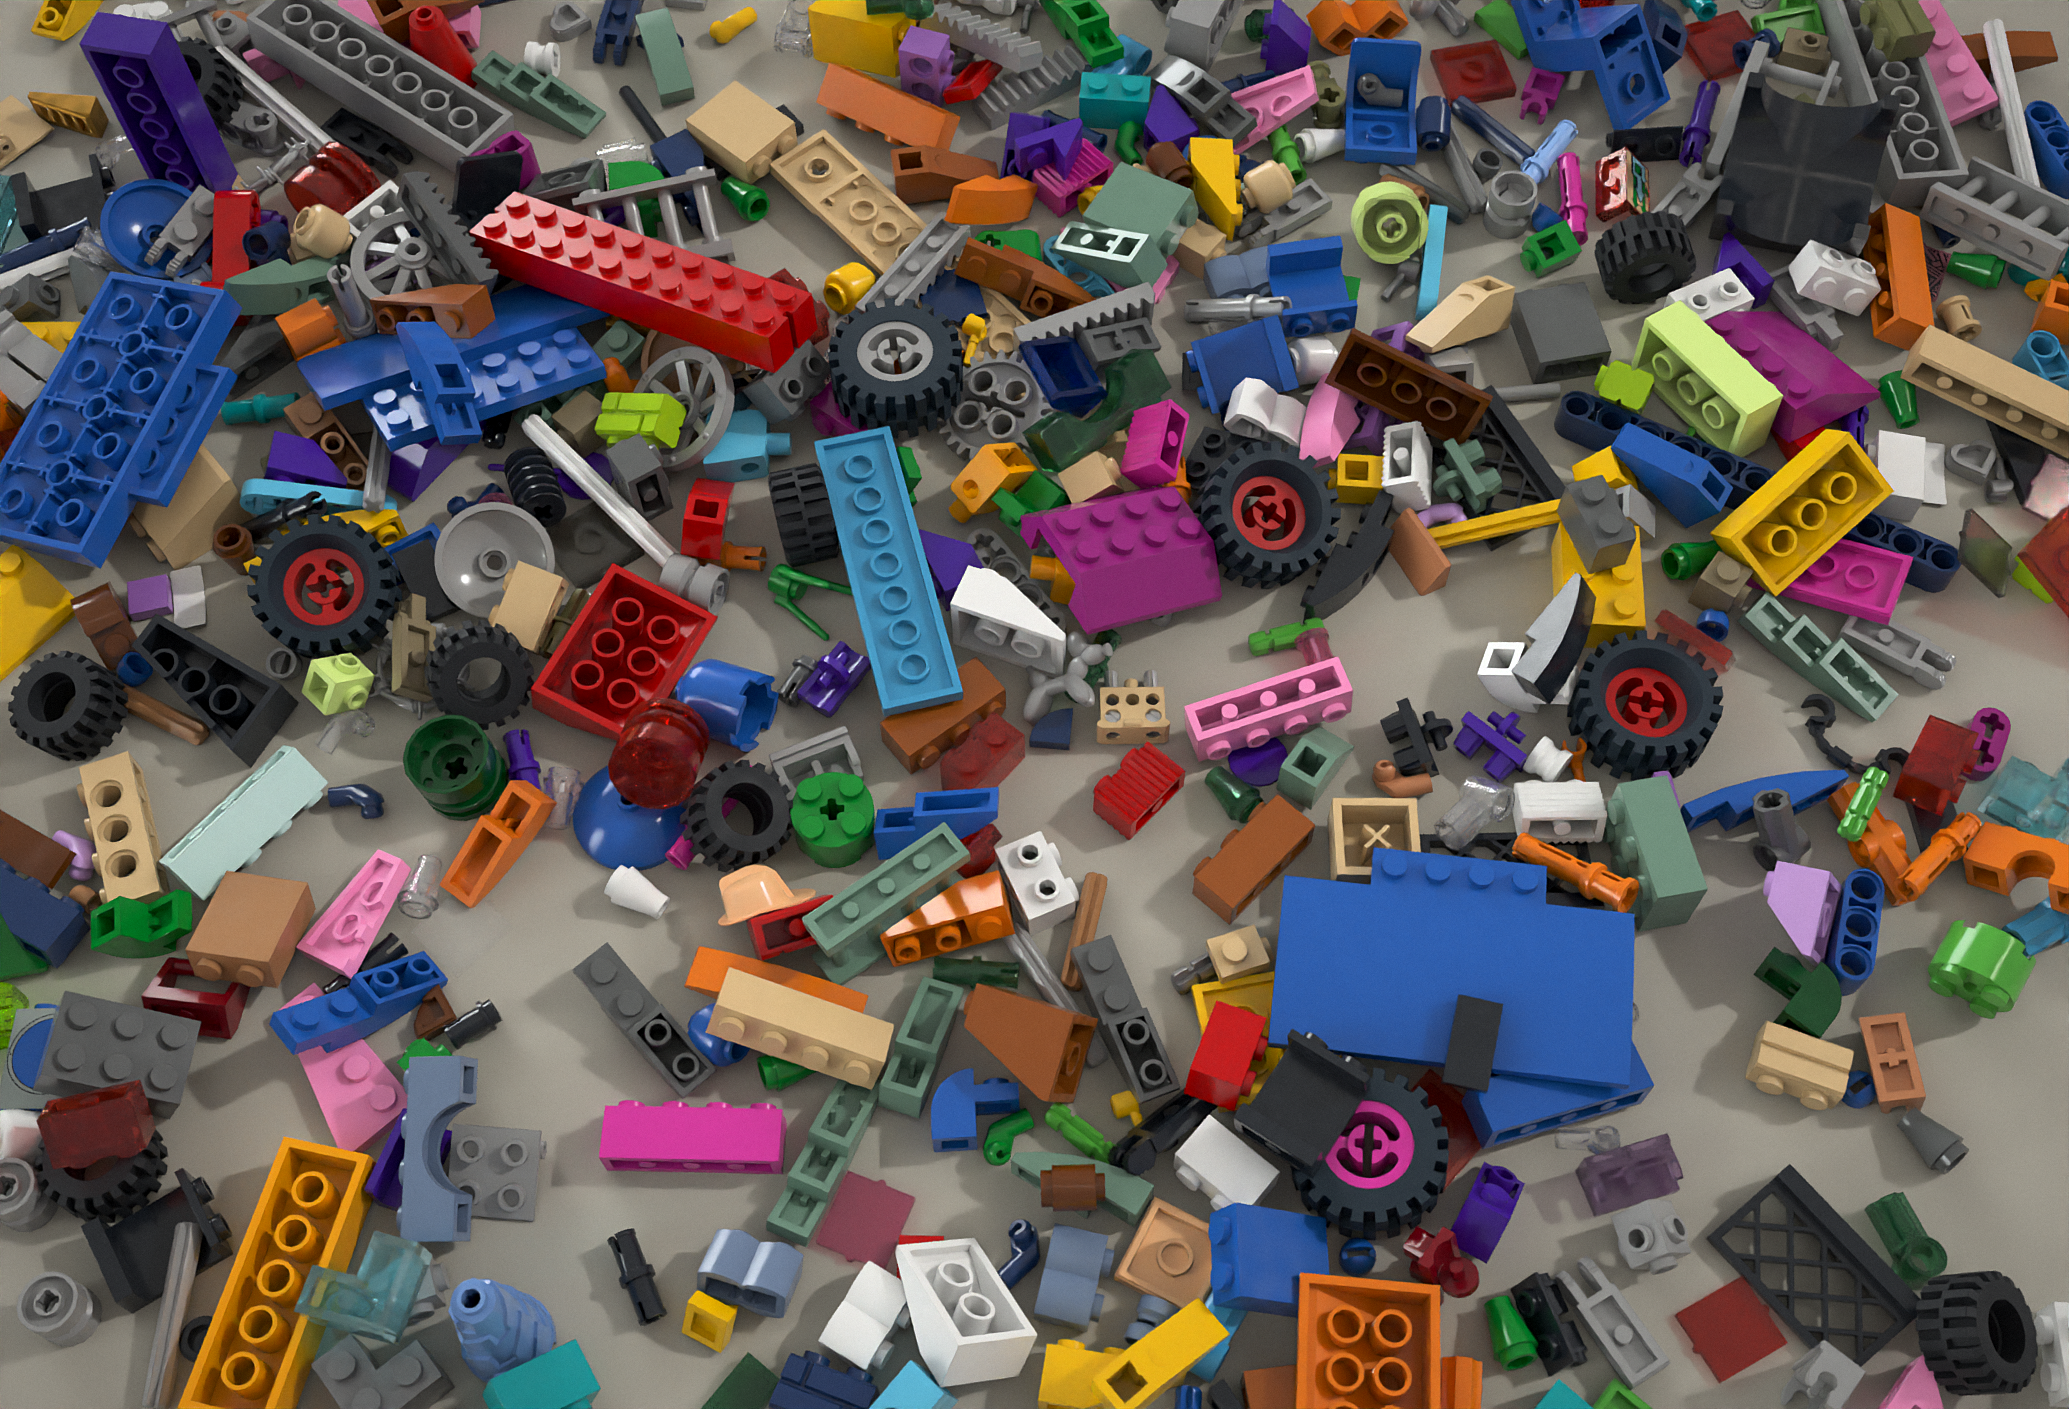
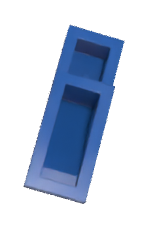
M999 787L916 793L914 807L877 809L874 837L878 860L892 858L943 822L947 824L959 840L979 831L998 818Z

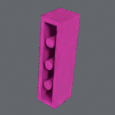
M624 1100L620 1101L618 1106L605 1105L599 1159L607 1171L783 1174L787 1121L783 1109H777L775 1105L769 1103H754L750 1105V1108H733L732 1105L724 1102H711L706 1107H689L684 1102L667 1101L661 1107L645 1106L644 1103L639 1101Z

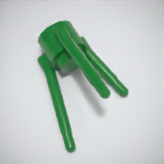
M783 563L778 564L768 579V590L777 594L774 603L786 608L824 641L829 640V634L791 601L793 599L800 600L805 595L808 585L853 596L850 586L805 574Z

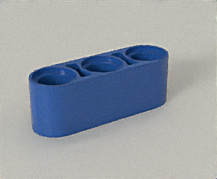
M2042 100L2033 101L2026 107L2024 117L2037 175L2049 192L2063 199H2069V127L2052 104Z
M1868 869L1853 870L1841 884L1842 890L1824 963L1837 978L1843 996L1854 994L1869 978L1875 967L1885 890L1882 879L1875 872ZM1852 890L1860 892L1865 899L1857 897ZM1847 927L1855 929L1860 937L1852 935ZM1841 965L1850 967L1855 975L1846 973Z

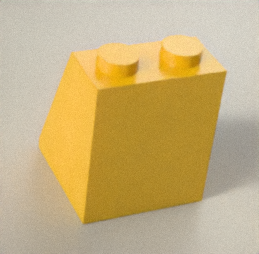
M817 0L808 7L813 54L816 60L824 63L844 64L853 69L894 78L900 75L898 49L910 25L916 27L915 8L902 0Z

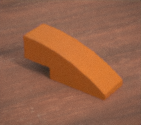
M986 174L961 183L953 188L945 221L957 224L991 225L1027 219L1030 215L1038 185L1015 174L1000 180Z
M510 780L490 815L480 816L439 885L469 908H475L525 851L549 817L557 802L527 780Z

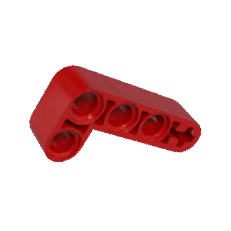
M218 190L215 192L213 205L212 281H202L200 286L223 290L225 279L258 267L256 261L245 253L242 246V238L245 232L261 225V207L256 190ZM239 315L233 326H247L254 315Z

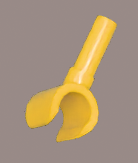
M974 314L967 316L962 327V333L970 336L963 359V366L971 367L970 357L974 356L979 341H983L987 335L985 320Z
M1123 1091L1111 1096L1110 1105L1116 1120L1130 1116L1134 1126L1143 1121L1139 1103L1131 1091Z

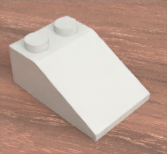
M968 565L950 603L953 644L1023 668L1031 665L1035 671H1040L1053 678L1065 675L1066 634L1006 577L1000 576L992 569H979Z
M965 1238L897 1245L895 1255L919 1352L939 1386L947 1387L1019 1376L1035 1342L1037 1333L976 1239Z

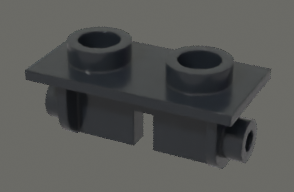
M1665 126L1614 129L1612 133H1607L1606 146L1607 148L1611 147L1609 163H1627V150L1639 162L1679 160L1684 127Z
M1535 1272L1510 1289L1519 1313L1538 1343L1536 1352L1542 1360L1549 1377L1568 1366L1573 1368L1588 1361L1585 1355L1588 1348L1584 1344L1574 1320L1561 1323L1558 1317L1569 1312V1309L1559 1290L1556 1279L1551 1280L1548 1273L1539 1275L1538 1272Z

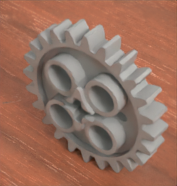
M1003 349L999 350L996 359H993L989 352L985 351L984 359L980 363L974 356L970 357L971 367L967 369L963 366L964 385L963 392H960L961 401L958 407L951 406L952 415L946 421L937 417V423L942 427L939 433L945 441L947 440V446L952 452L957 451L956 453L962 461L968 457L971 461L985 444L1015 442L1021 450L1025 449L1033 454L1035 451L1031 443L1034 440L1042 443L1045 442L1044 437L1040 433L1041 429L1050 430L1053 427L1046 417L1056 415L1054 407L1050 404L1056 401L1054 393L1050 390L1053 387L1048 377H1044L1045 373L1040 365L1035 367L1030 357L1022 361V358L1016 351L1013 352L1009 359ZM992 383L991 387L988 390L980 392L982 387H984L986 384ZM1026 393L1022 399L1013 401L1018 394ZM1014 415H1015V416H1022V417H1024V418L1020 419V418L1014 417ZM978 416V419L973 424L966 425L969 419ZM1012 426L1009 432L999 435L1003 428Z

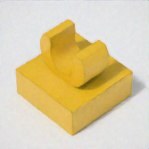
M696 1290L687 1302L681 1332L721 1353L730 1342L739 1305L727 1306L709 1295Z

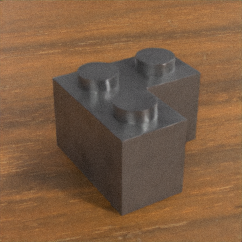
M350 1334L311 1364L341 1409H428L455 1388L431 1352L417 1339L380 1367L369 1349L354 1335Z

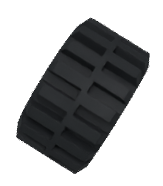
M190 36L182 37L180 42L177 40L176 42L194 80L200 79L197 87L219 131L222 129L221 124L225 121L229 123L233 119L231 116L233 111L238 112L241 106L237 101L243 98V91L239 88L243 85L242 80L237 75V70L210 43L207 44L203 39L197 37L195 40Z
M1651 211L1643 212L1640 215H1632L1627 217L1626 220L1618 221L1612 225L1613 228L1606 230L1602 234V238L1595 245L1594 255L1606 294H1609L1612 300H1618L1619 303L1623 304L1629 302L1632 304L1649 303L1656 299L1668 296V293L1683 287V283L1688 282L1692 277L1691 273L1696 270V258L1682 219H1678L1677 215L1673 213L1666 214L1665 211H1657L1655 213H1651Z
M816 463L769 473V491L788 564L793 568L837 558L840 549L825 480L820 467Z
M479 619L478 626H473L472 622L467 620L461 622L463 628L457 631L452 625L446 629L448 637L442 639L438 636L433 642L436 648L435 651L428 650L426 656L429 665L424 667V673L428 681L427 686L440 712L444 711L445 715H461L477 722L482 730H489V723L495 722L497 727L505 725V717L510 715L515 719L520 714L517 707L520 704L526 707L530 701L527 691H531V687L534 684L531 675H534V669L529 661V656L517 637L512 632L508 633L505 627L498 623L492 627L488 620ZM478 658H492L501 662L500 675L490 687L481 691H467L457 686V678L460 671L470 661Z
M60 651L58 655L51 652L44 655V661L41 662L36 659L30 664L31 669L27 673L23 671L18 677L21 681L18 687L13 686L11 695L14 696V699L8 703V711L13 713L9 721L11 726L17 729L15 731L17 736L25 740L26 743L61 760L70 761L73 759L75 761L85 760L87 754L94 757L101 753L100 748L103 745L109 747L114 742L112 736L115 732L120 734L123 728L120 722L122 718H127L128 709L124 708V704L129 702L128 694L122 691L125 685L112 671L77 652L73 654L70 651ZM75 696L71 708L63 716L66 705Z
M742 759L736 764L733 761L725 762L718 768L715 767L694 784L688 791L690 794L684 798L681 807L686 809V811L680 815V824L687 825V829L682 832L684 841L691 839L694 846L690 848V851L694 856L699 853L705 856L702 863L708 867L717 863L718 871L728 872L732 868L736 871L744 866L760 865L782 849L781 846L790 839L792 834L788 830L793 827L789 813L790 809L793 808V800H787L786 794L790 790L786 784L782 787L778 784L777 780L780 776L775 771H772L770 774L764 772L766 765L757 762L754 766L750 767L749 760ZM723 798L736 799L748 808L754 824L752 836L739 834L728 826L722 814Z
M100 1099L96 1106L91 1101L80 1104V1111L75 1112L70 1108L62 1115L65 1119L59 1125L53 1122L47 1130L51 1132L48 1139L41 1138L38 1146L43 1151V1155L35 1157V1167L41 1171L36 1177L39 1185L45 1188L44 1193L75 1217H80L86 1222L99 1217L106 1223H114L116 1215H120L125 1219L134 1214L132 1208L139 1205L141 1208H144L150 1202L146 1197L151 1191L158 1193L162 1186L157 1180L158 1176L166 1175L168 1167L161 1160L168 1157L167 1147L161 1143L164 1140L161 1134L127 1104L118 1101L115 1105L110 1099ZM120 1143L119 1157L114 1166L101 1177L85 1181V1170L91 1157L98 1150L109 1144Z
M1998 1271L1939 1275V1277H1933L1928 1280V1286H1923L1920 1292L1921 1301H1917L1916 1311L1918 1318L1916 1320V1331H1918V1343L1920 1351L1924 1354L1925 1364L1929 1371H1934L1936 1382L1940 1386H1945L1947 1392L1958 1394L1959 1396L2011 1394L2021 1392L2022 1387H2027L2031 1382V1374H2035L2037 1366V1332L2030 1307L2026 1304L2021 1290L2015 1288L2014 1282L2008 1276H2003Z

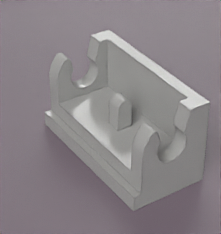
M846 726L769 754L772 770L780 776L777 780L778 784L781 787L786 784L790 790L786 794L787 800L793 799L797 792V786L801 781L823 773L855 774L864 781V775L859 765L861 762Z
M1823 1340L1799 1358L1793 1365L1792 1369L1795 1370V1373L1781 1392V1404L1786 1405L1793 1399L1795 1392H1801L1808 1398L1809 1405L1807 1409H1841L1866 1371L1827 1341Z

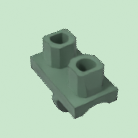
M1454 438L1443 442L1447 454L1443 458L1445 465H1441L1435 470L1439 478L1433 483L1432 488L1439 497L1450 495L1453 501L1460 500L1464 494L1475 514L1486 510V499L1502 490V479L1493 467L1479 474H1476L1473 470V467L1485 462V454L1477 439L1460 445L1457 444Z

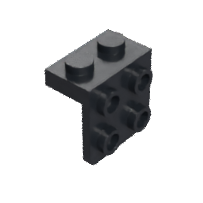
M507 151L463 157L457 161L451 215H459L460 221L458 225L466 226L468 228V235L469 231L489 213L495 214L494 209L513 192L519 193L523 157L519 152Z

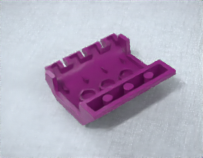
M1174 486L1135 489L1117 493L1116 495L1051 508V510L1021 515L1022 528L1020 534L1031 550L1038 548L1041 536L1043 535L1076 585L1068 607L1087 635L1214 603L1222 598L1214 540Z

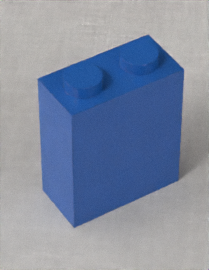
M1237 1202L1210 1213L1208 1235L1211 1241L1212 1270L1210 1282L1213 1288V1306L1298 1318L1300 1272L1329 1275L1326 1218Z

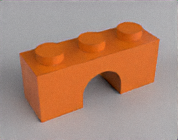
M1985 821L1963 856L1967 884L2009 896L2015 885L2023 879L2029 877L2046 878L2049 880L2048 889L2051 909L2069 914V845L2053 838H2043L2019 831L2011 826H2000Z

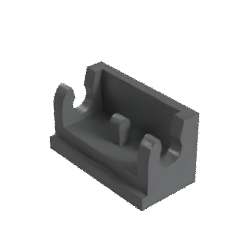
M1147 317L1084 330L1070 354L1074 362L1080 361L1085 357L1086 366L1083 368L1082 374L1089 375L1095 372L1098 365L1137 356H1139V362L1149 361L1155 352L1160 351L1161 345Z

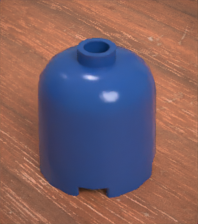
M703 660L694 664L685 676L679 679L676 685L677 714L685 727L691 731L738 750L749 752L759 745L754 739L758 736L762 728L769 730L772 725L779 697L778 692L771 690V684L775 681V678L720 660Z

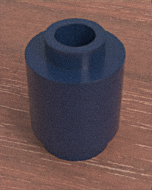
M1428 96L1420 101V105L1416 109L1417 145L1425 151H1439L1450 142L1451 108L1444 97Z

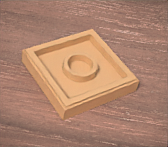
M1154 1197L1114 1275V1280L1142 1295H1153L1168 1301L1180 1310L1198 1297L1205 1304L1212 1289L1210 1282L1212 1258L1211 1241L1208 1235L1209 1224Z

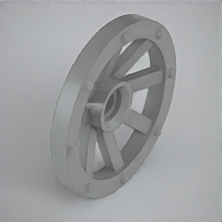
M405 211L391 213L372 222L361 232L353 245L350 257L352 276L360 295L369 305H371L369 301L371 298L385 296L372 284L398 270V274L389 295L405 292L409 280H417L420 289L433 288L428 277L431 272L449 283L455 284L441 262L436 260L438 258L422 235L418 238L409 235L407 229L416 227ZM394 232L400 243L397 245L378 241ZM368 254L391 257L365 272Z
M686 346L674 349L657 359L642 375L633 393H667L685 406L687 412L682 427H679L680 435L677 445L673 448L672 454L661 455L664 460L662 465L663 471L667 472L687 469L704 459L723 437L734 407V383L726 364L716 355L703 348ZM689 364H703L694 391ZM677 369L681 391L675 394L661 382L666 376ZM713 378L716 392L706 399ZM713 411L710 420L707 424V414ZM693 432H697L699 437L689 445Z

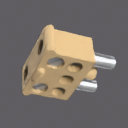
M1112 670V687H1110V671H1106L1104 673V687H1100V720L1097 722V742L1101 744H1145L1146 742L1158 744L1168 742L1170 721L1166 719L1164 687H1158L1157 672L1152 670V687H1150L1149 670L1144 672V687H1138V681L1133 678L1126 679L1124 687H1118V673Z

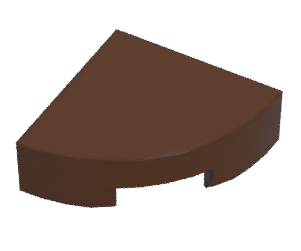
M439 984L428 991L422 999L423 1003L418 1010L413 1025L417 1039L425 1038L427 1041H430L445 1032L443 1026L457 1019Z

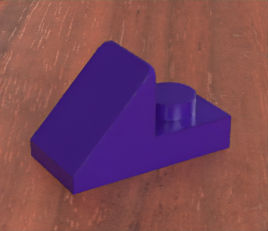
M1080 117L1014 139L1015 165L1020 174L1053 163L1062 180L1065 181L1082 149L1083 122Z
M1730 232L1724 234L1715 256L1712 275L1730 268L1755 298L1751 307L1756 309L1766 303L1775 280Z

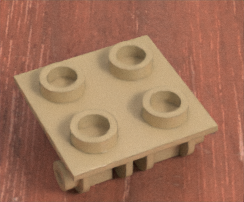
M12 95L0 102V169L55 130Z

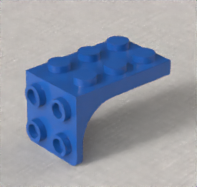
M1360 37L1352 41L1344 102V161H1354L1361 164L1368 162L1389 163L1394 166L1404 164L1415 165L1417 156L1415 104L1422 51L1421 44L1418 41ZM1366 73H1371L1378 77L1385 88L1403 90L1401 107L1369 105L1357 88L1358 79Z

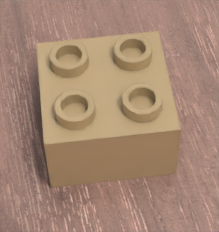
M1332 798L1327 818L1331 880L1370 885L1374 847L1421 852L1416 798Z

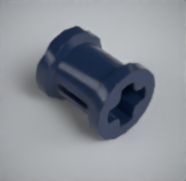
M1765 28L1757 32L1755 37L1749 40H1740L1733 45L1732 56L1740 69L1744 70L1756 40L1770 44L1767 58H1773L1779 54L1780 43L1777 35L1771 29Z

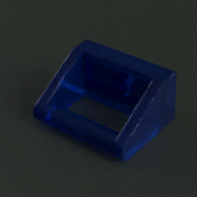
M1060 336L1025 341L1019 345L1018 350L1050 407L1082 419L1108 395L1076 339L1070 336Z

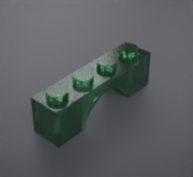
M1131 349L1105 369L1106 390L1103 401L1096 412L1087 419L1081 421L1069 412L1050 411L1022 432L1043 471L1062 472L1080 461L1079 459L1088 452H1094L1102 448L1108 442L1107 437L1115 431L1129 427L1133 423L1131 418L1134 417L1133 411L1159 403L1162 400L1161 395L1172 387L1152 349Z

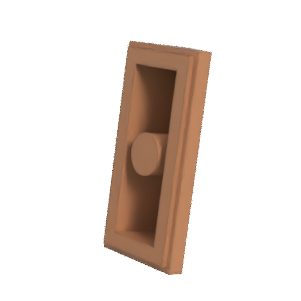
M1409 507L1402 512L1390 527V529L1394 530L1389 551L1416 591L1421 596H1424L1446 585L1451 563L1414 510Z

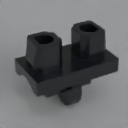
M1408 697L1397 701L1399 711L1381 719L1380 722L1390 744L1409 736L1413 745L1393 753L1400 773L1403 776H1409L1424 771L1429 773L1430 778L1439 775L1440 773L1428 743H1433L1436 751L1445 750L1448 747L1445 738L1453 732L1451 721L1445 718L1437 719L1434 711H1428L1423 714L1425 724L1421 726Z

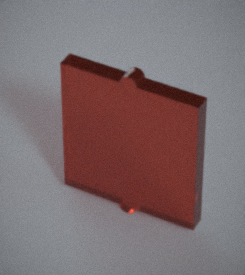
M1743 1276L1675 1315L1694 1344L1693 1352L1701 1355L1719 1384L1788 1343L1769 1316V1307L1760 1303Z

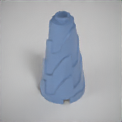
M475 1277L463 1281L453 1291L448 1312L461 1341L462 1358L472 1373L486 1384H488L490 1379L551 1351L553 1343L556 1344V1327L552 1316L544 1305L533 1296L520 1292L512 1286L500 1284L492 1279L479 1280Z

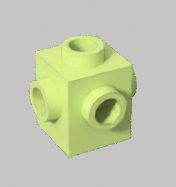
M352 653L311 660L301 692L325 716L364 708L375 675Z

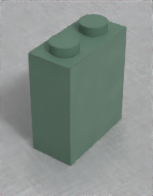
M1120 162L1082 216L1086 224L1150 235L1166 260L1169 255L1176 251L1179 240L1187 228H1191L1195 224L1199 212L1193 190Z

